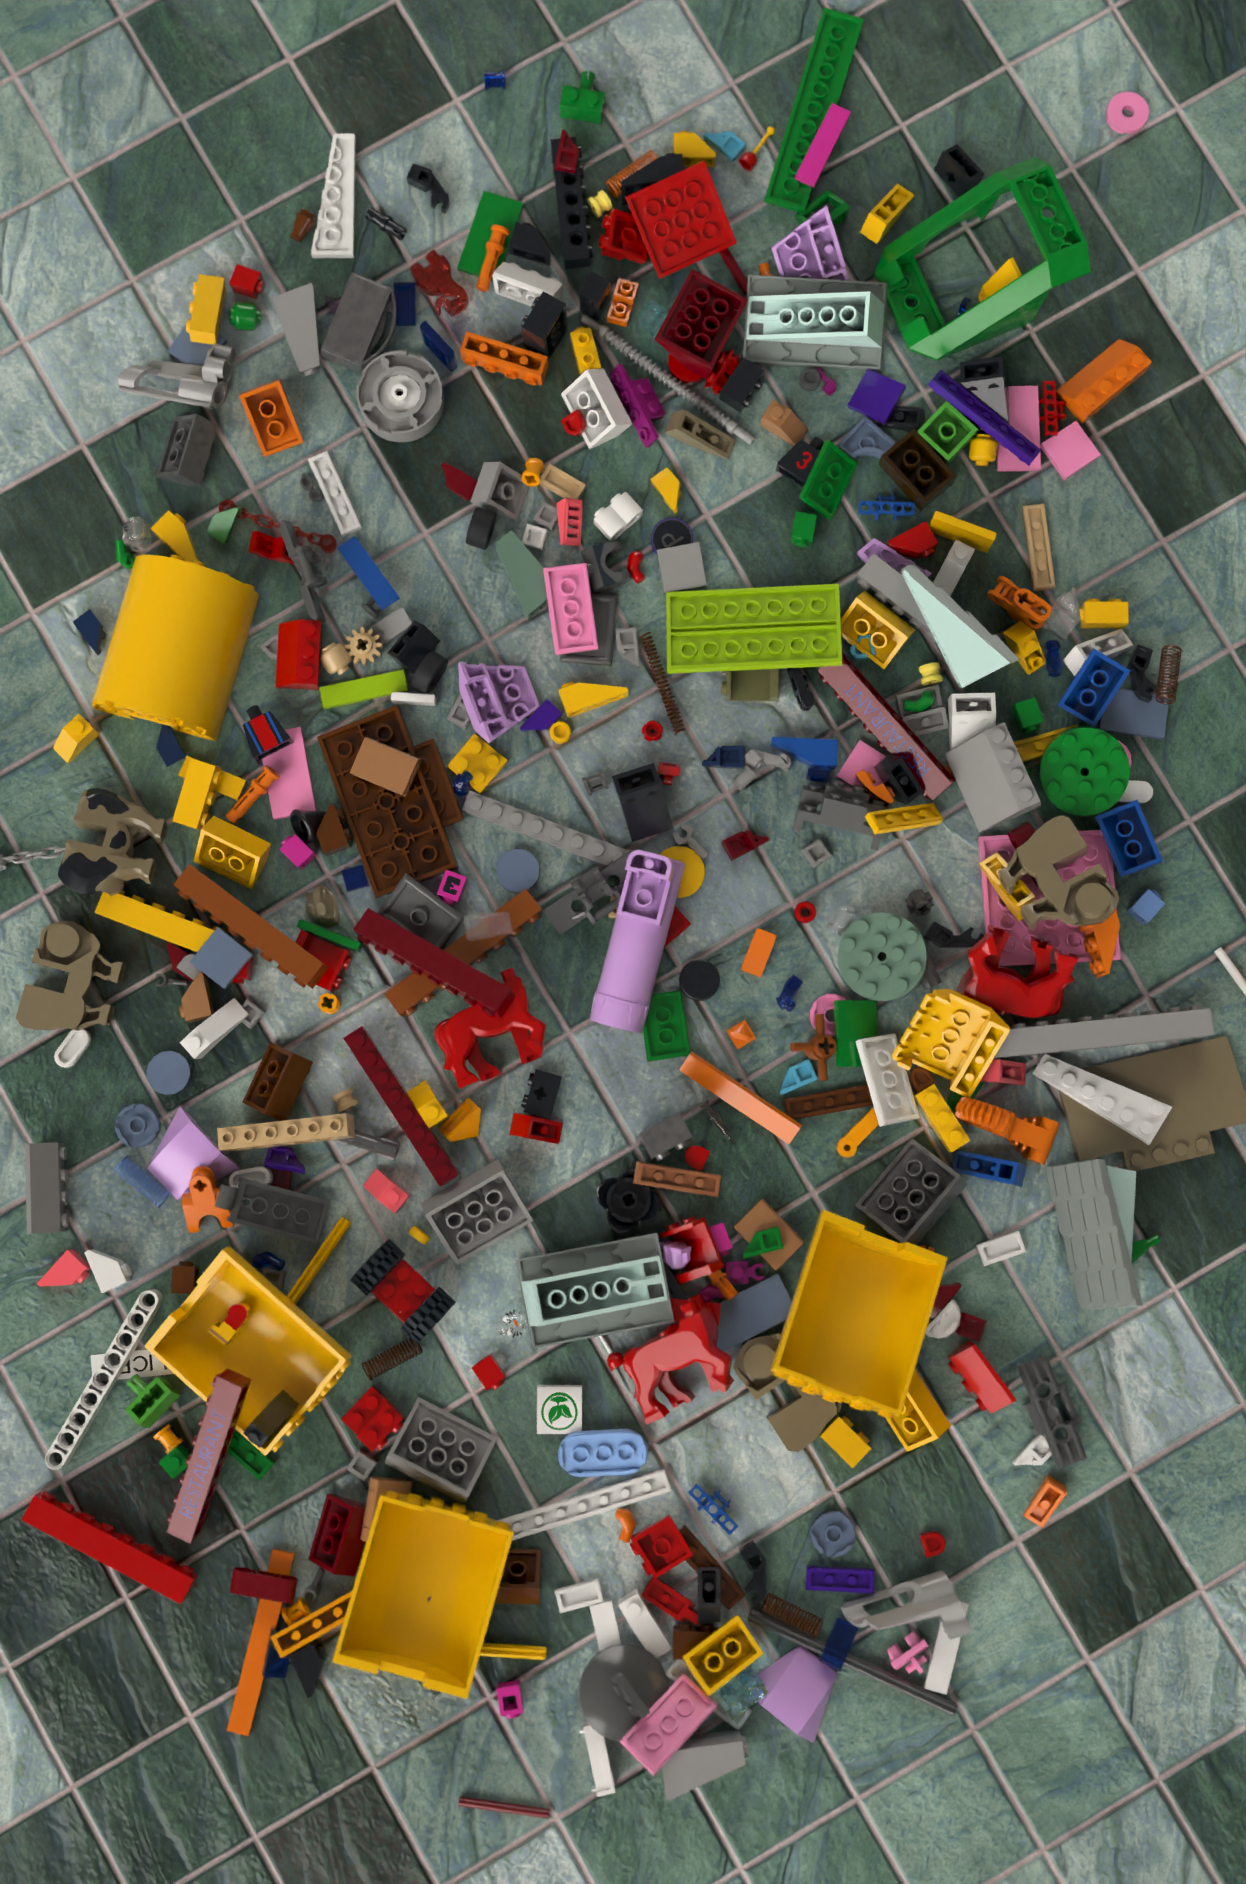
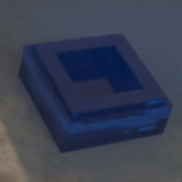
M808 768L806 779L808 781L826 783L829 779L830 771Z
M363 865L341 871L347 892L369 887Z

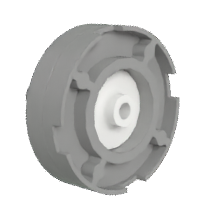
M391 351L374 358L363 369V375L356 388V397L365 423L376 435L392 442H410L422 438L433 430L443 413L444 393L440 377L429 361L422 356L418 357L408 354L407 351Z

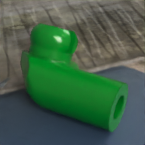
M929 690L924 691L922 697L917 701L905 699L903 710L923 712L934 703L933 692Z

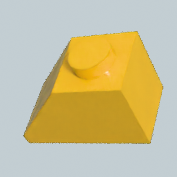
M688 131L674 133L673 153L682 154L684 167H690L703 160L707 167H715L716 153L697 134Z
M78 713L62 729L53 749L69 764L100 733Z
M426 1080L407 1092L428 1128L432 1129L450 1117Z

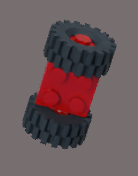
M388 1239L358 1269L350 1281L366 1296L372 1293L398 1319L405 1323L401 1329L418 1344L452 1308L456 1301L441 1287L435 1291L432 1285L402 1259L406 1254Z

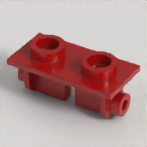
M733 349L720 353L716 366L712 369L703 386L704 389L712 387L711 391L714 394H720L721 389L728 380L724 374L726 373L731 376L739 364L740 358L737 355H732Z

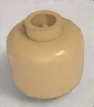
M333 642L320 651V662L329 674L337 672L338 675H341L350 669L348 664L352 661V658L348 655V651L344 648L343 644Z

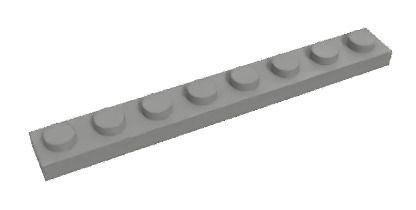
M470 790L462 808L464 813L606 867L629 852L626 849Z

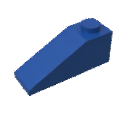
M772 737L771 746L813 769H818V772L829 773L831 770H835L837 766L838 740Z
M960 1150L955 1151L952 1169L957 1173L1018 1187L1023 1186L1027 1165Z

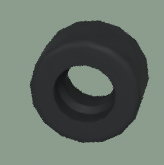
M480 507L475 508L467 531V545L483 550L487 549L497 515L495 512Z

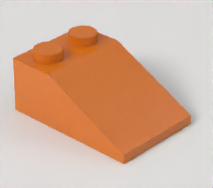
M281 378L240 393L239 397L264 457L304 443Z

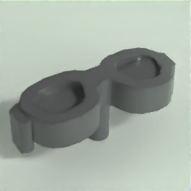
M305 473L301 474L300 485L303 490H310L308 493L309 499L312 502L323 501L321 493L313 487L310 477Z

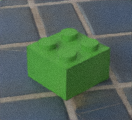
M946 400L917 433L948 466L970 443L971 439L976 436L978 429Z

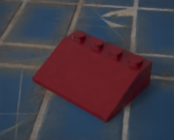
M691 269L655 340L684 367L707 380L748 299Z

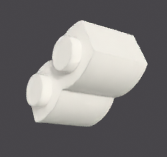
M624 492L622 495L620 493L615 495L610 501L611 505L606 508H600L594 515V525L610 542L618 538L627 528L643 516L642 508L627 492Z

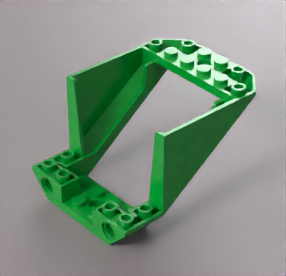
M1033 157L996 172L884 248L874 277L877 282L888 284L887 305L908 350L937 361L1032 323L1050 289L1090 274L1091 269L1087 241L1051 165L1038 157ZM1012 191L1044 261L953 321L945 324L914 256L923 252L927 243L947 228L979 216L981 221L984 220L1000 195ZM1045 209L1052 211L1053 217H1045L1042 211ZM913 299L917 305L909 307L906 304V300Z

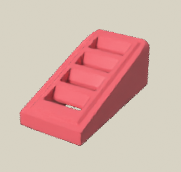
M565 498L556 503L560 544L579 547L581 546L582 500ZM567 534H573V538L567 537Z

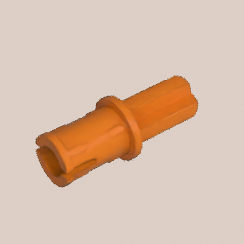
M718 1270L708 1274V1277L712 1280V1285L716 1286L728 1301L736 1297L737 1291L726 1278V1273Z

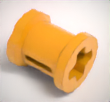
M529 458L526 461V471L522 473L521 480L525 485L535 487L540 483V473L544 470V464L538 458Z
M325 993L319 997L318 1006L323 1012L334 1014L340 1009L341 1003L337 996ZM327 999H330L331 1001L334 1000V1002H332L333 1007L331 1009L329 1007H325V1005L327 1004Z
M170 1424L166 1425L153 1437L155 1440L158 1439L166 1448L167 1454L183 1442V1439H179L170 1429Z
M303 1597L298 1598V1601L291 1606L281 1608L282 1616L288 1626L294 1624L300 1618L311 1614L310 1608Z

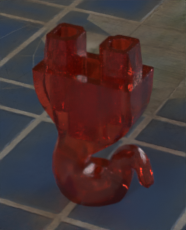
M432 250L426 256V261L430 265L423 268L419 262H416L410 267L411 274L414 277L416 286L422 293L439 297L435 301L437 315L441 314L442 306L450 316H456L464 311L469 304L467 292L453 280L451 266L444 255L440 256L435 250ZM445 297H453L454 299L450 301Z

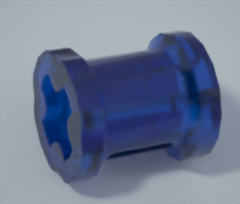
M484 70L485 90L500 87L506 90L505 70L501 72H488V70Z

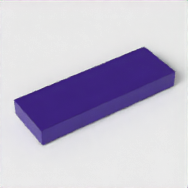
M806 1565L805 1589L874 1593L875 1570L869 1568Z

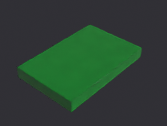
M826 440L799 498L824 518L832 520L858 463L833 442Z
M681 990L652 994L650 1009L643 1028L647 1062L689 1056L691 1053Z
M836 1000L834 1001L836 1067H863L856 1041L878 1036L876 1001Z

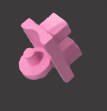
M913 1631L904 1638L911 1649L903 1653L898 1644H895L887 1652L892 1660L891 1665L896 1671L911 1661L912 1663L905 1667L907 1672L910 1673L917 1669L921 1674L924 1671L920 1665L926 1662L927 1659L924 1655L918 1659H915V1657L929 1648V1645Z

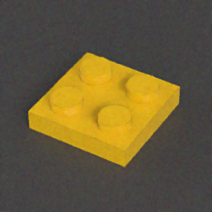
M474 733L447 765V768L481 795L508 763V760Z

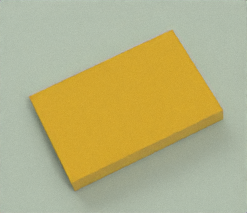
M935 511L929 524L932 533L952 541L958 540L985 553H988L997 535L996 532L939 511Z

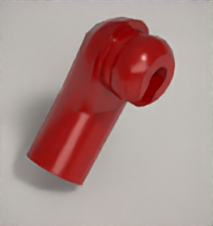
M641 551L631 552L627 562V571L637 584L646 578L639 569L640 562L644 559Z

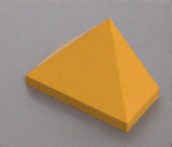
M467 1097L438 1130L450 1142L478 1137L481 1109Z

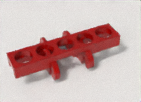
M1043 381V399L1039 400V405L1044 403L1045 416L1039 417V422L1044 420L1045 436H1057V420L1062 421L1067 417L1066 414H1063V406L1066 405V402L1062 400L1056 401L1055 381ZM1047 384H1051L1052 391L1046 389ZM1051 394L1052 399H1047V395ZM1047 405L1054 407V410L1048 411ZM1049 425H1053V432L1048 430Z

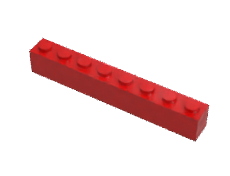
M39 1492L33 1496L21 1519L22 1521L179 1604L186 1600L198 1577L197 1574L193 1573V1568L174 1563L172 1557L166 1554L161 1556L155 1553L153 1547L147 1544L140 1545L136 1543L135 1539L126 1533H122V1535L117 1533L110 1524L98 1523L94 1520L95 1517L89 1513H79L74 1510L75 1507L70 1503H60L49 1492Z

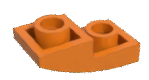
M622 278L618 279L606 322L627 328L639 283Z
M862 769L856 773L858 781L875 798L884 801L888 805L894 803L893 797H895V794L889 785L885 787L881 783L874 787L873 784L876 781L870 772L865 773Z

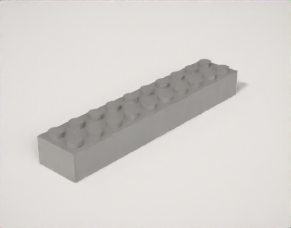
M1203 1005L1183 1008L1184 1011H1181V1007L1162 1010L1160 1014L1159 1010H1149L1141 1012L1140 1016H1137L1136 1012H1129L1118 1015V1018H1115L1114 1014L1102 1015L1101 1017H1096V1020H1093L1092 1017H1082L1075 1019L1074 1023H1070V1019H1062L1052 1022V1025H1048V1021L1035 1022L1030 1024V1027H1026V1023L1009 1026L1011 1028L994 1059L1208 1037L1214 1035L1211 1008L1203 1009Z

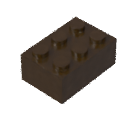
M912 429L881 455L878 463L912 502H915V506L920 511L953 485L956 478L951 469L915 429Z

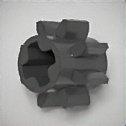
M922 889L913 890L909 894L908 899L905 900L907 903L906 907L910 914L915 912L917 916H924L934 906L932 902L933 897L929 891L924 893Z

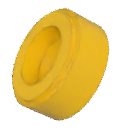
M557 721L550 727V737L557 744L566 743L571 737V728L566 722Z
M415 1225L408 1231L410 1235L424 1245L430 1240V1236Z

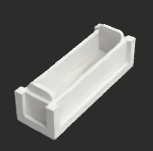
M583 1721L584 1726L580 1728V1733H585L595 1782V1785L592 1786V1792L597 1791V1797L616 1793L606 1738L597 1733L587 1721Z

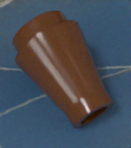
M301 209L300 213L297 212L290 238L298 243H302L306 235L315 226L317 217L305 209Z

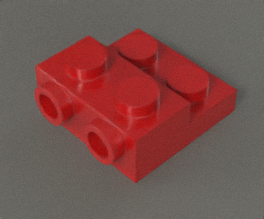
M613 209L608 215L604 216L602 221L605 233L601 235L598 247L602 248L601 255L619 261L625 258L640 264L645 263L647 249L633 215Z
M372 1386L341 1420L372 1452L375 1448L379 1451L388 1442L385 1437L391 1431L395 1434L404 1425L401 1420L405 1416Z
M670 1514L631 1536L632 1543H630L633 1552L636 1556L640 1554L644 1561L642 1566L648 1576L652 1574L654 1579L693 1556L692 1550Z

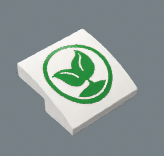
M537 1385V1434H570L582 1431V1385Z

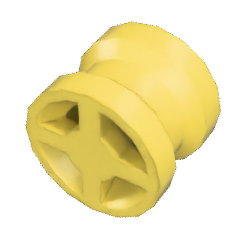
M603 190L597 192V196L587 199L591 211L597 218L602 216L604 211H609L613 208L609 197Z
M929 663L918 668L919 673L922 674V685H933L943 681V677L939 673L940 663Z

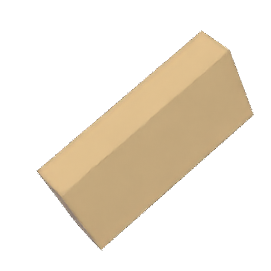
M550 463L540 477V485L564 499L579 500L586 488V484Z

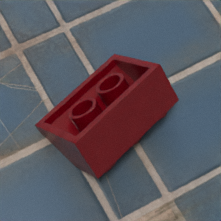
M327 1493L308 1560L334 1575L355 1576L365 1541H362L360 1538L366 1505Z

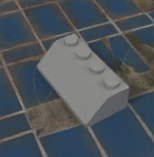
M64 1143L25 1144L27 1234L65 1232L66 1227L69 1225V1216L66 1214L65 1207L68 1204L69 1197L68 1192L65 1191L68 1171L64 1165V1160H67V1148L64 1147Z

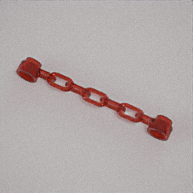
M223 500L219 505V512L225 511L224 507L226 505H230V509L238 506L231 500ZM241 507L242 516L238 515L239 519L249 518L254 520L255 524L259 526L279 529L280 524L274 522L273 518L263 514H250L245 508ZM260 517L270 520L267 522L269 525L258 522L261 521ZM293 525L294 529H297L295 530L297 537L307 538L311 544L320 546L321 550L325 553H332L336 550L337 542L334 536L330 534L321 535L315 532L308 534L301 531L298 526ZM314 536L320 537L319 542L313 541ZM325 540H331L329 545H324Z

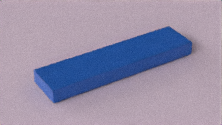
M355 536L338 547L341 555L382 611L400 599Z

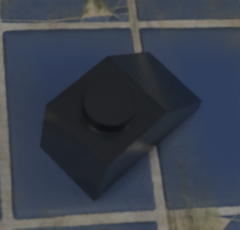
M516 222L509 242L510 255L550 266V252L537 228L526 222Z
M698 1566V1622H721L720 1567Z
M317 1639L288 1656L307 1698L312 1697L316 1690L326 1661L325 1656H327L323 1644H319Z

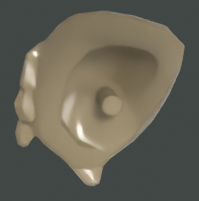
M325 884L316 886L311 895L307 892V902L305 903L307 913L324 927L337 925L340 914L336 899L331 890L326 888Z

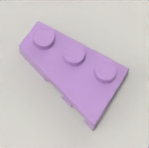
M875 538L857 552L865 564L874 553L897 572L912 563L915 564V562L904 558ZM917 566L927 578L932 574L930 571Z

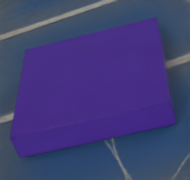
M867 369L848 403V408L886 424L902 397L906 385Z

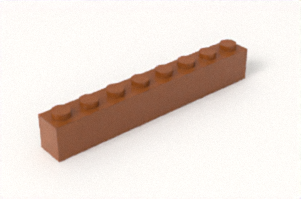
M189 864L173 884L179 889L177 893L187 901L189 898L195 901L194 906L203 913L206 910L212 914L210 918L219 925L224 922L229 926L227 928L228 932L236 938L239 935L244 937V944L252 950L256 947L262 951L260 956L270 963L272 960L276 961L279 964L276 968L286 975L289 972L296 976L294 981L303 988L308 985L313 989L329 967Z
M525 889L443 951L470 966L475 962L480 964L488 958L487 953L492 949H495V951L499 950L506 944L505 940L510 936L514 938L523 932L522 927L527 923L532 925L541 918L542 909L527 889ZM413 972L386 992L385 996L402 1017L405 1014L408 1017L418 1010L417 1005L421 1002L428 1003L436 996L434 994L440 988L445 990L446 987L441 984L436 986L424 974L419 976Z

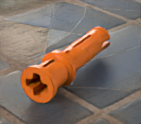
M492 225V234L489 242L486 243L487 253L475 287L482 292L489 291L499 255H502L504 252L503 245L506 236H509L510 233L507 228L500 225Z
M265 765L263 767L262 773L251 781V787L225 815L229 821L237 824L261 795L268 792L270 785L275 780H279V774L270 766Z

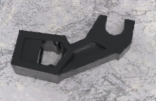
M413 163L406 177L408 184L424 192L430 191L431 208L435 209L436 204L442 203L441 211L446 214L450 206L448 193L442 188L432 170ZM422 176H423V177H426V178L428 179V181H427V182L421 181Z
M1138 644L1132 652L1127 668L1131 670L1129 673L1135 691L1134 694L1139 700L1149 703L1153 696L1148 695L1146 690L1153 692L1156 685L1145 677V671L1148 669L1153 650ZM1135 661L1143 663V666L1140 667L1135 663Z
M934 921L924 937L941 949L971 948L984 935L980 933L977 939H973L971 932L974 928L972 927L961 935H953V931ZM940 932H943L946 936L948 935L949 939L945 943L937 939Z
M752 1540L741 1547L739 1552L749 1570L753 1572V1578L745 1587L746 1593L752 1590L757 1592V1595L751 1599L755 1605L764 1599L767 1592L766 1558ZM758 1554L760 1561L757 1563V1566H753L749 1559Z

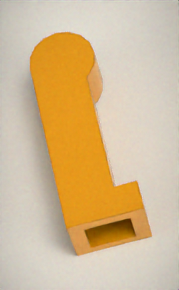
M874 1106L839 1140L836 1147L839 1155L846 1158L852 1157L856 1153L857 1146L879 1125Z

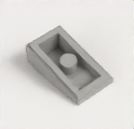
M402 607L366 630L368 632L369 629H373V637L375 635L381 637L377 643L385 645L402 636L412 622Z

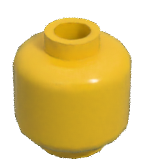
M976 434V438H972L970 441V460L976 461V466H988L989 462L995 461L998 448L997 440L993 439L991 435Z

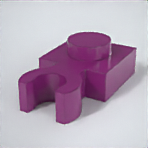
M748 1261L725 1262L726 1278L731 1284H749V1277H753L755 1280H763L764 1276H757L755 1270L758 1267H764V1264L755 1263L752 1267H748Z

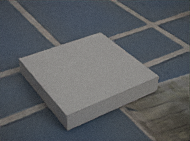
M699 542L656 550L664 593L707 585Z

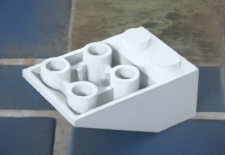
M961 693L950 695L948 698L950 751L978 734L996 726L995 693Z

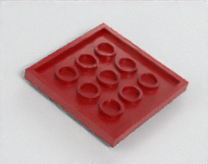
M704 160L625 196L659 279L737 244Z

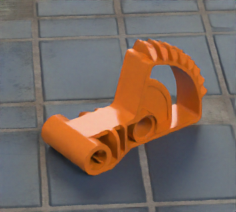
M961 1097L955 1108L956 1119L1008 1140L1023 1158L1041 1165L1046 1164L1060 1123L1040 1116L1017 1118L1016 1114L1011 1111L967 1097Z

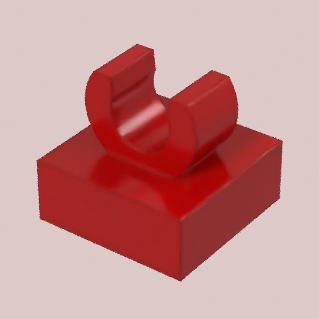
M659 762L658 774H664L663 785L672 786L673 776L680 775L681 764Z

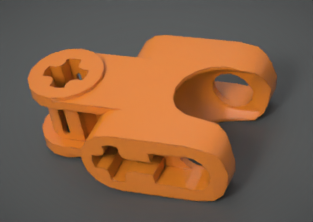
M999 576L997 586L994 590L987 592V597L993 603L1004 608L1007 614L1015 621L1023 622L1034 631L1039 630L1050 617L1052 612L1051 606L1030 590L1019 588L1010 579ZM1037 607H1042L1045 610V615ZM1029 619H1031V620L1037 622L1038 624H1036V625L1031 624L1030 621H1029Z
M207 1166L196 1167L191 1174L189 1182L190 1193L182 1194V1206L188 1231L190 1233L199 1232L202 1223L201 1218L206 1215L216 1216L223 1228L233 1227L234 1223L227 1221V1216H230L231 1211L215 1207L220 1188L216 1186L212 1169Z

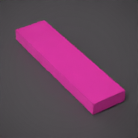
M833 103L831 104L795 176L796 180L813 188L815 187L850 117V111Z

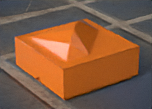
M746 1020L726 1030L737 1050L756 1039Z

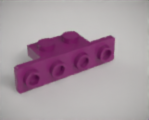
M618 364L609 376L645 448H648L659 437L651 421L663 419L666 413L649 379L643 378L631 381L623 364Z

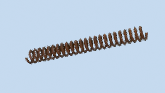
M647 632L640 637V639L642 640L641 643L644 644L643 648H645L644 651L647 652L646 656H648V663L651 664V671L654 672V679L657 680L656 683L658 684L657 687L661 692V699L664 700V707L667 708V715L670 716V723L674 728V735H676L680 731H684L686 728L676 730L677 728L684 726V724L674 726L677 723H681L683 720L673 722L674 720L681 718V716L671 718L674 715H678L680 712L670 714L671 712L678 710V708L668 710L672 707L677 706V704L667 706L668 704L673 703L676 700L665 702L669 699L674 698V696L664 698L667 695H671L673 692L662 694L666 691L671 690V688L661 690L662 688L668 687L670 684L660 686L661 684L668 682V680L658 682L662 679H665L667 676L657 678L658 676L664 675L665 672L655 674L659 671L664 670V668L654 670L655 668L661 667L663 664L652 666L656 663L661 662V660L651 662L652 660L658 659L660 656L650 658L651 656L657 655L658 652L648 654L649 652L655 651L657 648L647 650L648 648L655 646V644L645 646L647 644L654 642V640L644 642L645 640L651 639L653 637L648 636L646 638H642L648 634H651V632Z

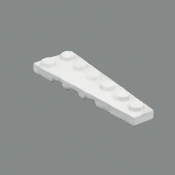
M333 134L328 161L329 166L325 176L326 182L322 192V203L318 213L317 229H315L311 250L312 258H354L355 134Z
M1044 1054L1033 1072V1075L1147 1145L1152 1142L1172 1109L1171 1106L1047 1054Z

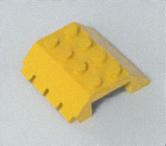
M952 989L933 990L932 993H926L920 1004L921 1009H917L910 1022L911 1027H907L900 1040L902 1044L897 1045L891 1057L897 1061L898 1066L908 1071L912 1063L950 1080L949 1090L970 1098L1011 1028L992 1008Z

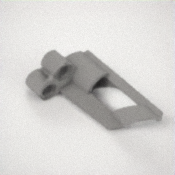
M214 344L211 350L207 351L204 366L152 360L146 366H130L124 369L118 376L119 390L207 408H219L224 403L227 395V384L231 379L235 362V347ZM145 374L180 380L179 393L138 386V383Z
M943 1571L934 1572L900 1583L894 1587L844 1602L841 1606L844 1618L852 1625L860 1628L872 1626L876 1630H882L938 1616L941 1618L944 1632L948 1635V1639H955L971 1633L960 1600L956 1596L949 1578ZM907 1592L910 1604L873 1616L869 1615L863 1605Z

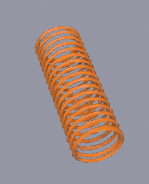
M649 150L641 158L639 157L638 160L636 159L625 169L614 175V177L608 179L606 185L610 193L616 198L619 197L621 189L617 182L621 186L620 181H623L622 178L625 179L624 175L626 178L628 175L631 176L630 172L634 174L632 169L634 172H637L635 168L639 170L638 166L642 169L640 163L645 167L643 162L648 165L646 160L648 163H650L649 159L652 162L656 160L658 156L655 152Z

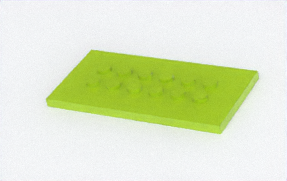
M839 584L666 592L668 674L842 666Z

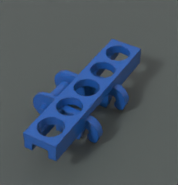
M879 493L878 497H876L878 501L858 502V514L875 515V520H878L879 514H893V521H896L897 515L914 516L915 502H894V500L896 501L894 493L891 496H881V493ZM883 505H890V511H884ZM861 506H869V509L864 511ZM897 507H901V511L897 512ZM904 507H912V511L906 512Z
M696 1483L688 1491V1494L699 1504L697 1509L700 1511L703 1508L713 1518L712 1524L717 1522L731 1535L738 1527L724 1510L726 1507H730L729 1503L731 1500L726 1501L720 1495V1489L717 1492L714 1491V1495L711 1497ZM695 1489L701 1492L700 1497H696L693 1493ZM715 1498L723 1504L721 1508L713 1501ZM711 1505L717 1507V1512L714 1514L709 1512ZM722 1515L726 1517L723 1522L719 1520ZM730 1521L734 1525L731 1530L725 1526L726 1522Z

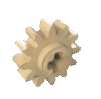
M361 627L360 633L352 630L354 637L347 636L346 639L350 644L344 646L346 650L350 651L348 655L351 658L355 657L353 662L356 665L360 660L365 667L368 660L375 664L373 657L382 656L377 651L384 647L381 643H377L381 637L379 635L373 637V629H369L368 633H366L363 627ZM362 643H365L367 647L364 651L361 649Z

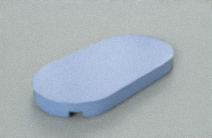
M631 1429L576 1431L568 1434L561 1441L558 1448L559 1464L568 1474L575 1477L633 1474L645 1464L648 1457L645 1439L641 1434Z

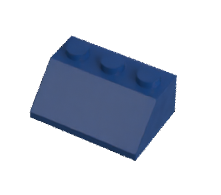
M1093 648L1057 705L1095 727L1131 670Z
M1138 800L1095 816L1120 877L1139 872L1163 861Z

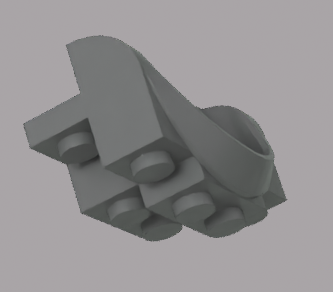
M832 780L831 783L826 782L825 787L821 788L819 785L809 783L808 786L803 785L793 831L800 833L803 821L805 820L873 836L870 849L878 851L884 833L875 835L868 822L865 821V816L868 812L889 808L880 799L872 798L871 801L869 799V791H865L866 788L859 785L848 787L844 786V783L841 781ZM822 804L820 811L816 810V806Z

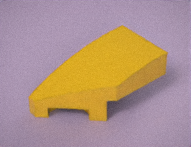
M667 467L652 477L650 481L663 496L669 508L676 513L678 511V501L682 494L681 485Z

